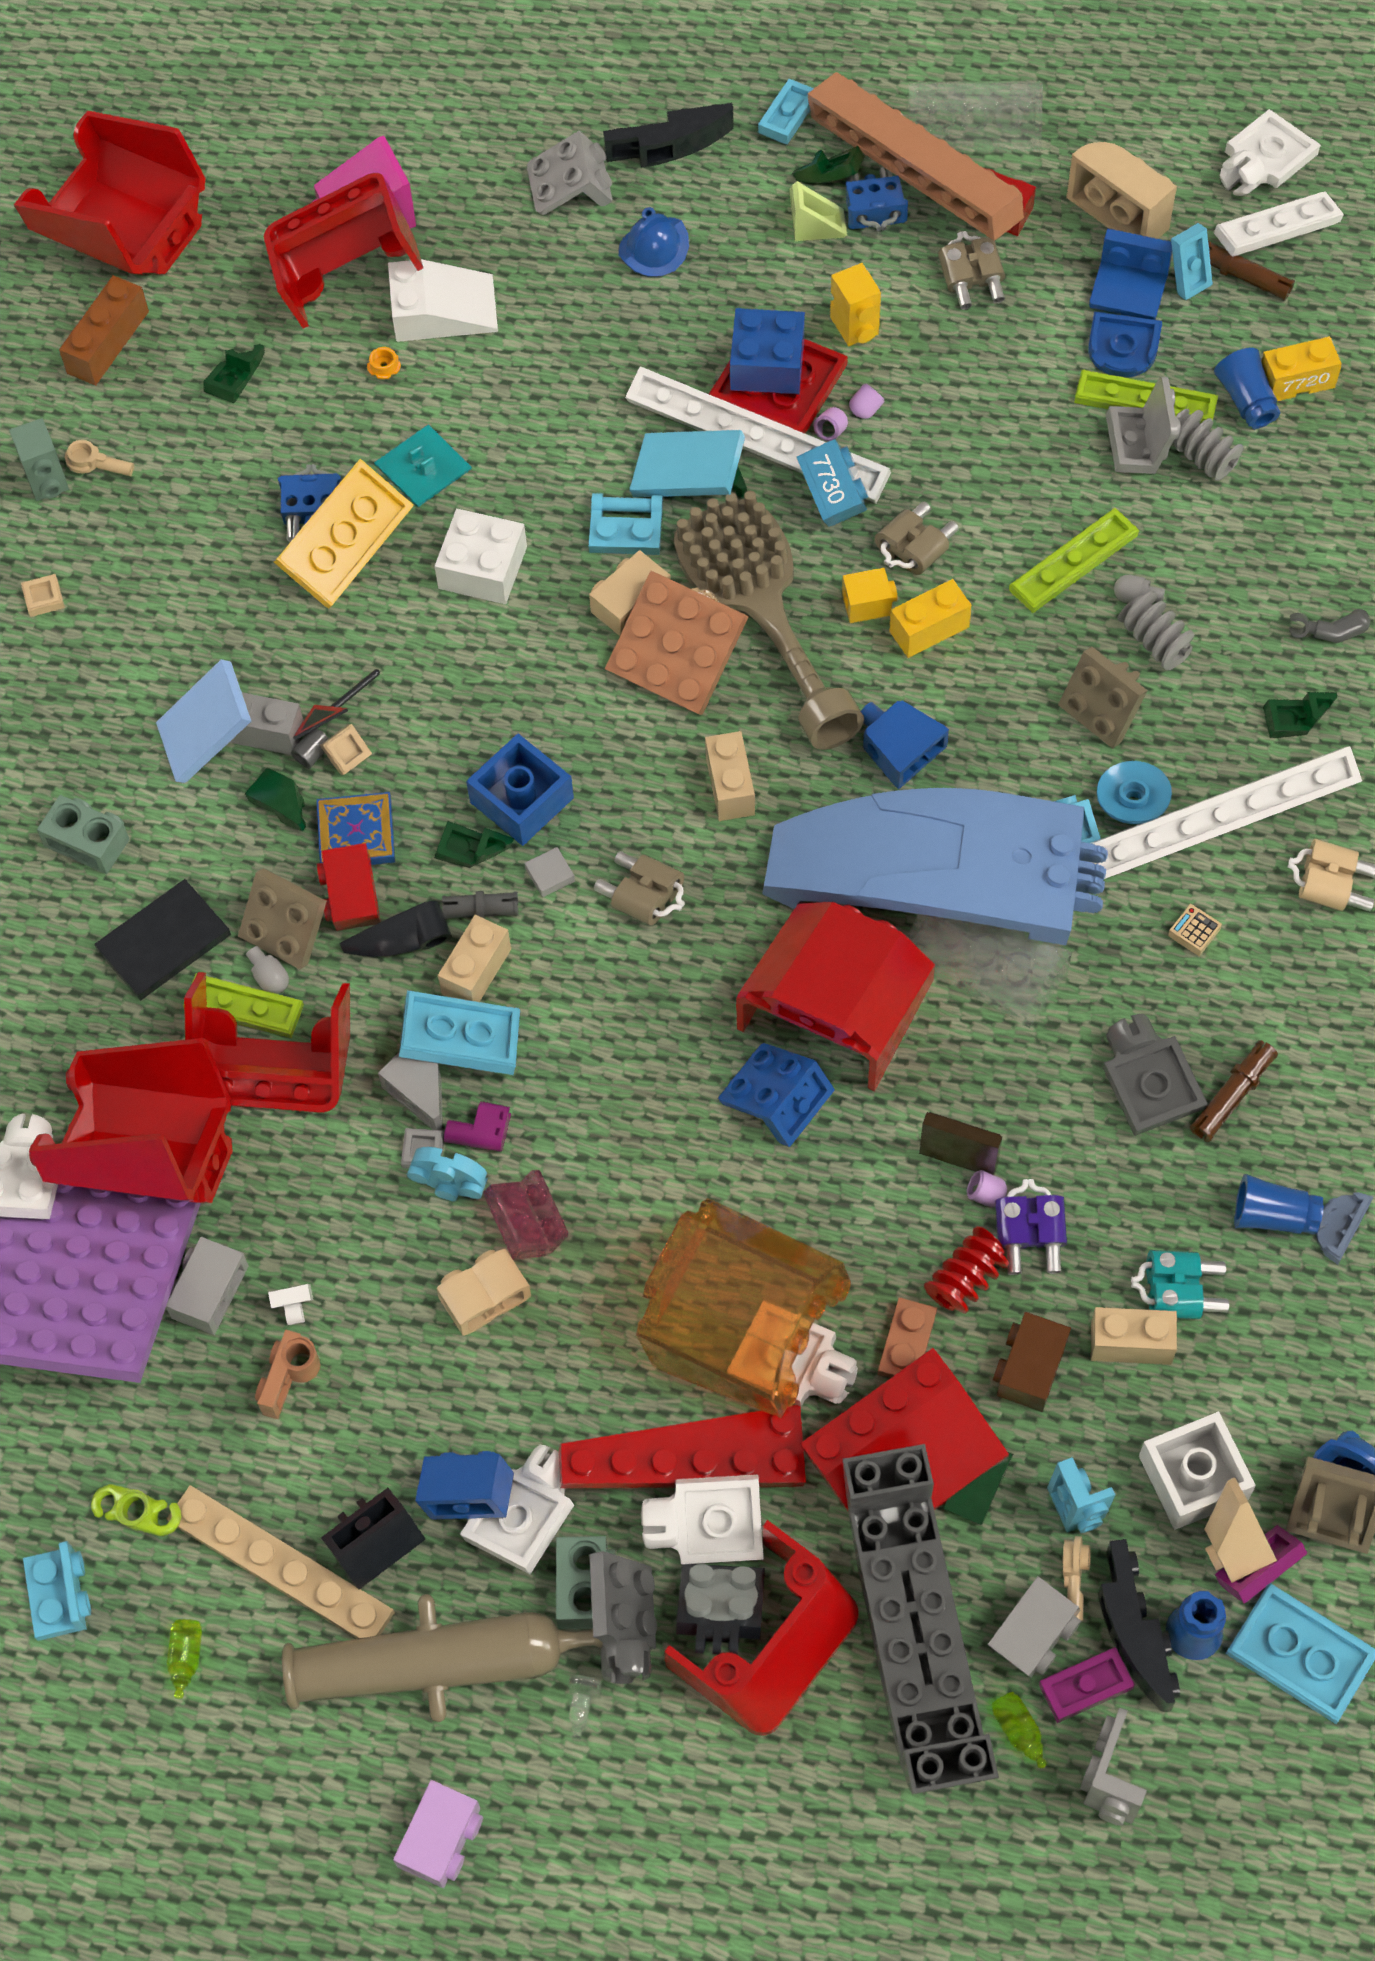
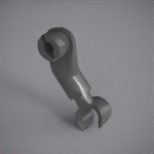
M1356 609L1351 614L1333 623L1322 620L1314 622L1310 621L1302 613H1293L1290 615V620L1294 622L1301 621L1305 626L1301 629L1289 627V631L1296 638H1302L1309 633L1313 634L1314 638L1340 643L1367 631L1370 627V618L1363 609Z

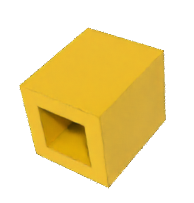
M885 567L842 575V596L849 623L890 616L892 602H897L898 597L894 580L888 581Z

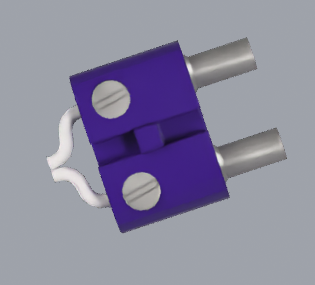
M1025 1179L1022 1186L1012 1189L1007 1197L995 1200L997 1237L1003 1249H1006L1009 1262L1007 1267L1008 1274H1022L1020 1249L1027 1247L1046 1248L1047 1272L1050 1274L1061 1273L1060 1247L1067 1245L1064 1197L1051 1195L1048 1189L1036 1186L1034 1179ZM1028 1183L1033 1191L1044 1194L1035 1198L1014 1196L1024 1192L1028 1187Z

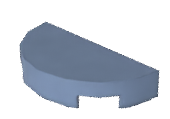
M1356 1192L1353 1195H1342L1336 1199L1332 1198L1324 1206L1322 1221L1316 1234L1317 1243L1325 1256L1337 1265L1374 1198L1373 1196Z

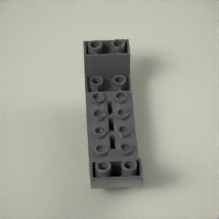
M925 1444L843 1459L844 1481L857 1568L890 1726L908 1787L912 1794L997 1779L999 1775L989 1734L984 1735L931 1499L934 1483Z

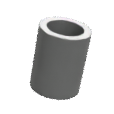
M316 728L302 738L292 749L291 755L298 763L310 769L325 753L320 745L329 738Z

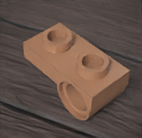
M286 1329L282 1340L276 1341L272 1347L269 1363L272 1364L267 1378H261L255 1394V1400L258 1401L257 1404L262 1414L274 1419H278L292 1381L299 1383L308 1382L315 1378L320 1370V1359L314 1344L308 1338L301 1336L300 1333ZM296 1355H310L309 1360L301 1366L291 1365V1361Z

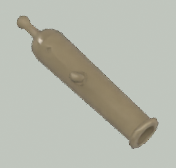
M424 1594L418 1599L420 1626H416V1630L302 1648H294L291 1643H286L282 1649V1675L287 1704L293 1710L299 1707L300 1702L423 1690V1693H428L431 1719L435 1722H441L447 1714L444 1690H448V1687L538 1678L551 1672L558 1665L562 1653L583 1646L596 1645L602 1648L603 1643L599 1639L593 1638V1629L581 1631L561 1630L557 1628L552 1618L535 1612H523L506 1617L498 1616L447 1625L437 1624L434 1598L429 1594Z

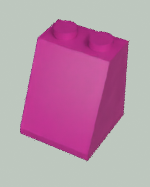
M385 136L375 139L314 185L316 200L367 174L380 173L390 186L410 229L416 227L410 183Z

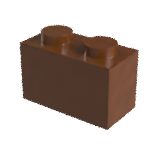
M1028 1312L1024 1313L1021 1324L1013 1322L1006 1341V1345L1012 1347L1008 1360L1000 1358L993 1377V1381L999 1383L997 1396L1043 1412L1068 1342L1071 1327Z

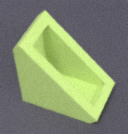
M798 181L791 186L789 192L795 241L844 238L847 236L843 208Z

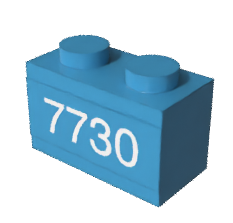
M833 439L796 456L822 520L828 527L867 510L863 500L869 496L861 478L855 480L850 468L855 466V462L847 446L841 448L836 439Z

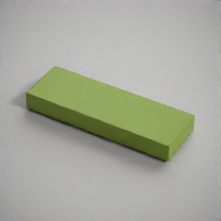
M206 976L207 1007L221 1008L230 1012L234 1016L237 1025L292 1038L304 1007L302 1000Z

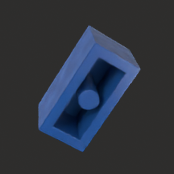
M481 1451L477 1455H459L445 1452L440 1456H424L415 1502L431 1520L506 1518L514 1472L500 1454L491 1451Z

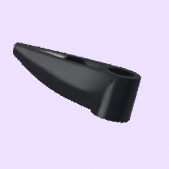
M428 901L392 916L339 944L342 951L347 954L380 957L402 954L418 949H430L446 943L451 939L452 935L438 901Z

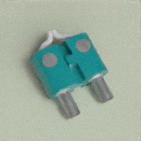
M1150 1250L1147 1255V1262L1140 1266L1138 1275L1131 1277V1287L1139 1290L1142 1300L1149 1304V1310L1177 1311V1318L1201 1319L1203 1312L1227 1313L1229 1310L1228 1299L1205 1298L1203 1295V1285L1199 1283L1202 1274L1225 1275V1262L1201 1260L1198 1252ZM1145 1269L1147 1272V1284H1150L1151 1289L1148 1297L1144 1287L1137 1283L1143 1279Z

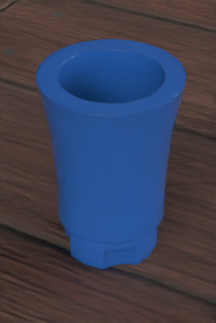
M1240 349L1229 354L1217 364L1214 374L1228 391L1241 417L1246 420L1248 426H1251L1253 430L1267 426L1280 416V410L1276 404L1277 399L1265 374L1258 349Z
M1244 1174L1236 1198L1234 1226L1235 1228H1260L1296 1234L1305 1232L1316 1235L1323 1216V1197L1309 1195L1308 1191L1284 1187Z
M1198 1591L1186 1597L1181 1606L1170 1614L1166 1623V1631H1168L1171 1647L1176 1653L1190 1660H1202L1217 1652L1223 1641V1627L1226 1622V1612L1222 1600L1211 1595L1209 1591ZM1195 1618H1201L1205 1622V1624L1200 1623V1621L1196 1620Z

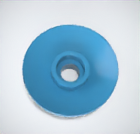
M1126 761L1110 767L1100 777L1097 785V799L1103 811L1113 819L1128 824H1142L1158 818L1168 808L1172 796L1171 784L1166 775L1157 767L1141 761ZM1136 797L1139 800H1130L1128 798Z

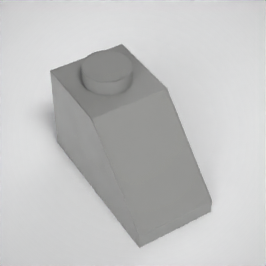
M398 1053L378 1072L382 1088L432 1130H442V1080L438 1066L439 1063L399 1057Z

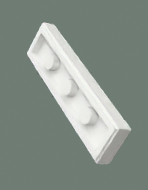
M1324 191L1218 224L1214 234L1233 257L1334 225L1341 221L1344 214Z

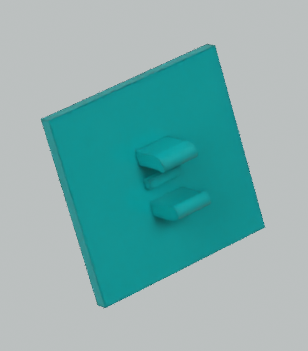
M429 424L374 462L417 507L472 469Z

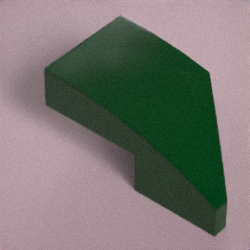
M859 146L832 156L829 159L823 150L820 149L814 154L815 157L812 163L798 167L792 174L796 181L804 183L835 181L857 174L865 156Z
M1307 692L1302 700L1268 699L1263 709L1269 737L1283 738L1307 735L1337 699V692Z
M266 768L245 792V796L252 804L275 813L282 823L303 832L306 828V822L302 815V808L305 807V803L298 791V786L294 780Z
M447 821L434 858L471 868L511 848L514 838L488 828H484L483 833Z
M1008 1452L1009 1456L993 1466L946 1501L944 1509L979 1525H983L1014 1454Z

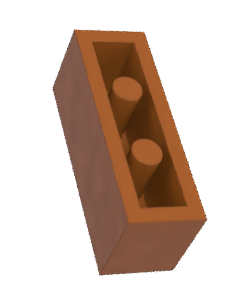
M114 275L110 278L59 349L67 374L95 386L98 384L149 312L141 286Z

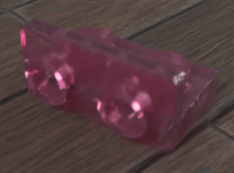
M531 1170L519 1182L490 1184L483 1192L513 1260L548 1256L568 1237L569 1233L540 1170Z

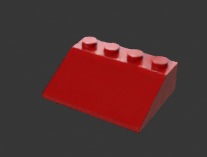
M934 1347L801 1442L805 1454L847 1512L848 1504L843 1471V1459L925 1444L934 1483L931 1499L933 1508L936 1510L966 1485L1009 1456V1453Z

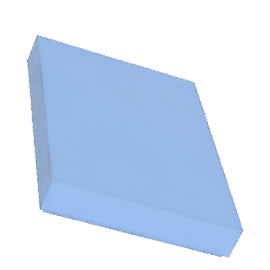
M221 659L156 722L176 782L185 783L190 780L251 722L230 661Z

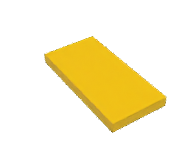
M359 459L276 558L274 563L320 603L330 608L414 505L363 460Z

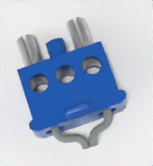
M882 167L879 170L881 178H876L875 175L869 174L865 176L864 180H859L858 173L853 175V177H847L846 204L848 209V228L875 227L877 231L886 230V225L905 223L907 221L908 200L904 199L899 176H892L891 171L886 169L885 173V169Z
M308 464L304 471L297 472L294 475H283L278 478L281 490V516L284 525H287V540L289 542L292 540V535L294 538L299 532V524L305 525L341 482L339 474H328L325 471L317 470L315 464Z

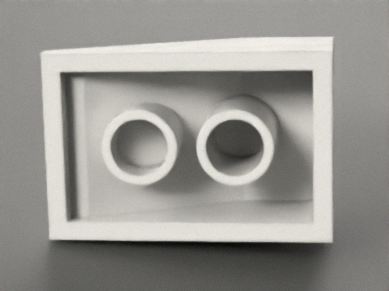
M422 259L424 269L417 271L412 261L388 263L392 319L397 342L498 332L493 274Z

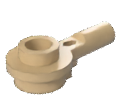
M86 440L74 441L65 452L66 465L75 473L85 474L98 468L131 477L134 471V463L107 457L105 454L99 453L98 447Z
M1075 1536L1074 1540H1064V1588H1067V1598L1080 1608V1612L1076 1617L1083 1621L1084 1595L1081 1593L1082 1570H1090L1091 1549L1090 1545H1083L1082 1536Z

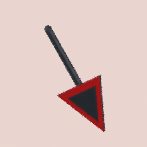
M378 669L372 671L331 706L314 705L293 736V739L296 740L348 712L347 708H342L341 706L378 677L380 671Z

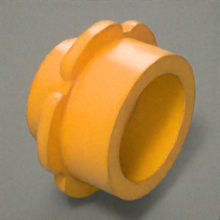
M379 347L371 352L369 362L367 363V370L371 375H376L378 379L386 380L391 378V375H396L400 371L401 363L398 361V355L391 348Z

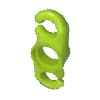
M108 1484L99 1488L91 1500V1510L95 1517L100 1518L103 1516L102 1500L108 1495L114 1496L113 1508L105 1512L106 1520H116L135 1531L166 1536L173 1533L181 1522V1510L178 1504L171 1503L169 1505L172 1515L170 1521L166 1525H159V1512L167 1508L168 1503L165 1500H155L140 1490ZM137 1500H143L145 1506L143 1514L138 1519L130 1521L128 1518L130 1505Z

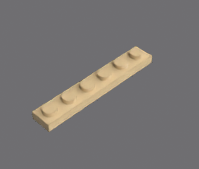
M190 1485L177 1504L181 1510L179 1530L354 1638L359 1639L381 1635L394 1615V1610L363 1590H358L353 1584ZM170 1513L169 1516L167 1517V1521H168V1522L170 1521V1519H171V1517H172L171 1513Z

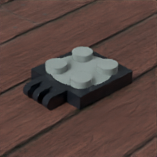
M682 1564L676 1634L696 1636L695 1653L704 1654L706 1642H713V1655L721 1654L722 1643H729L728 1651L738 1655L739 1638L760 1639L765 1568Z

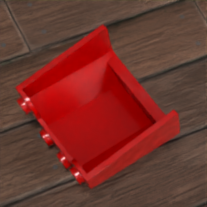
M87 110L76 124L73 132L75 145L83 160L49 203L40 190L28 188L14 203V206L27 228L33 232L128 273L166 274L201 227L202 214L197 213L199 193L205 191L206 178L178 128Z
M835 902L797 904L736 997L737 1030L744 1032L756 1009H762L862 1054L869 1060L868 1089L875 1092L934 980L935 964L906 935L898 931L894 925L884 920L876 921L864 916L853 906H841Z
M204 1038L77 1051L70 1068L66 1071V1084L69 1090L73 1091L79 1107L68 1126L61 1144H55L49 1134H39L29 1149L30 1161L33 1166H36L42 1181L195 1203H212L233 1150L232 1138L226 1136L224 1131L226 1116L231 1111L230 1096L207 1041Z

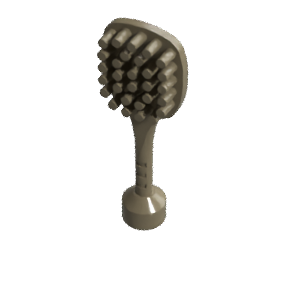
M747 491L744 495L745 499L737 500V495L733 492L730 495L726 494V503L720 505L717 499L711 498L707 501V510L703 512L699 507H693L690 510V519H679L677 521V530L674 534L677 559L689 583L693 588L711 591L720 603L734 610L747 613L771 638L806 697L798 720L813 747L826 750L846 743L859 732L864 723V716L848 690L824 686L790 627L784 610L782 594L793 582L794 566L788 540L779 524L765 508V505L757 502L754 491Z

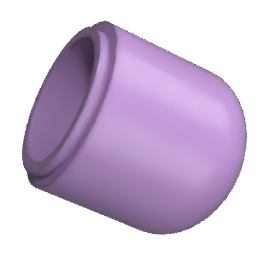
M863 384L850 399L849 407L855 416L868 419L882 406L884 398L868 384Z
M828 408L814 422L816 435L826 441L836 439L847 428V416L839 408ZM827 420L833 424L835 434L829 437L824 436L822 433V426Z
M979 1170L974 1173L969 1181L967 1195L969 1199L993 1208L996 1207V1199L1006 1197L1007 1185L1003 1179ZM978 1184L975 1192H973V1187Z

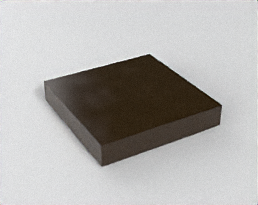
M927 1112L922 1124L919 1154L974 1172L983 1170L995 1175L1003 1136L948 1117Z

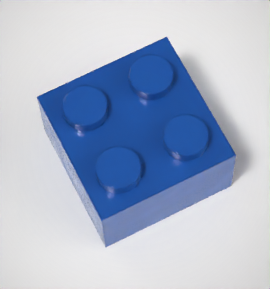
M735 308L730 358V390L800 394L805 312Z
M519 733L466 781L470 803L522 846L574 799L572 777Z

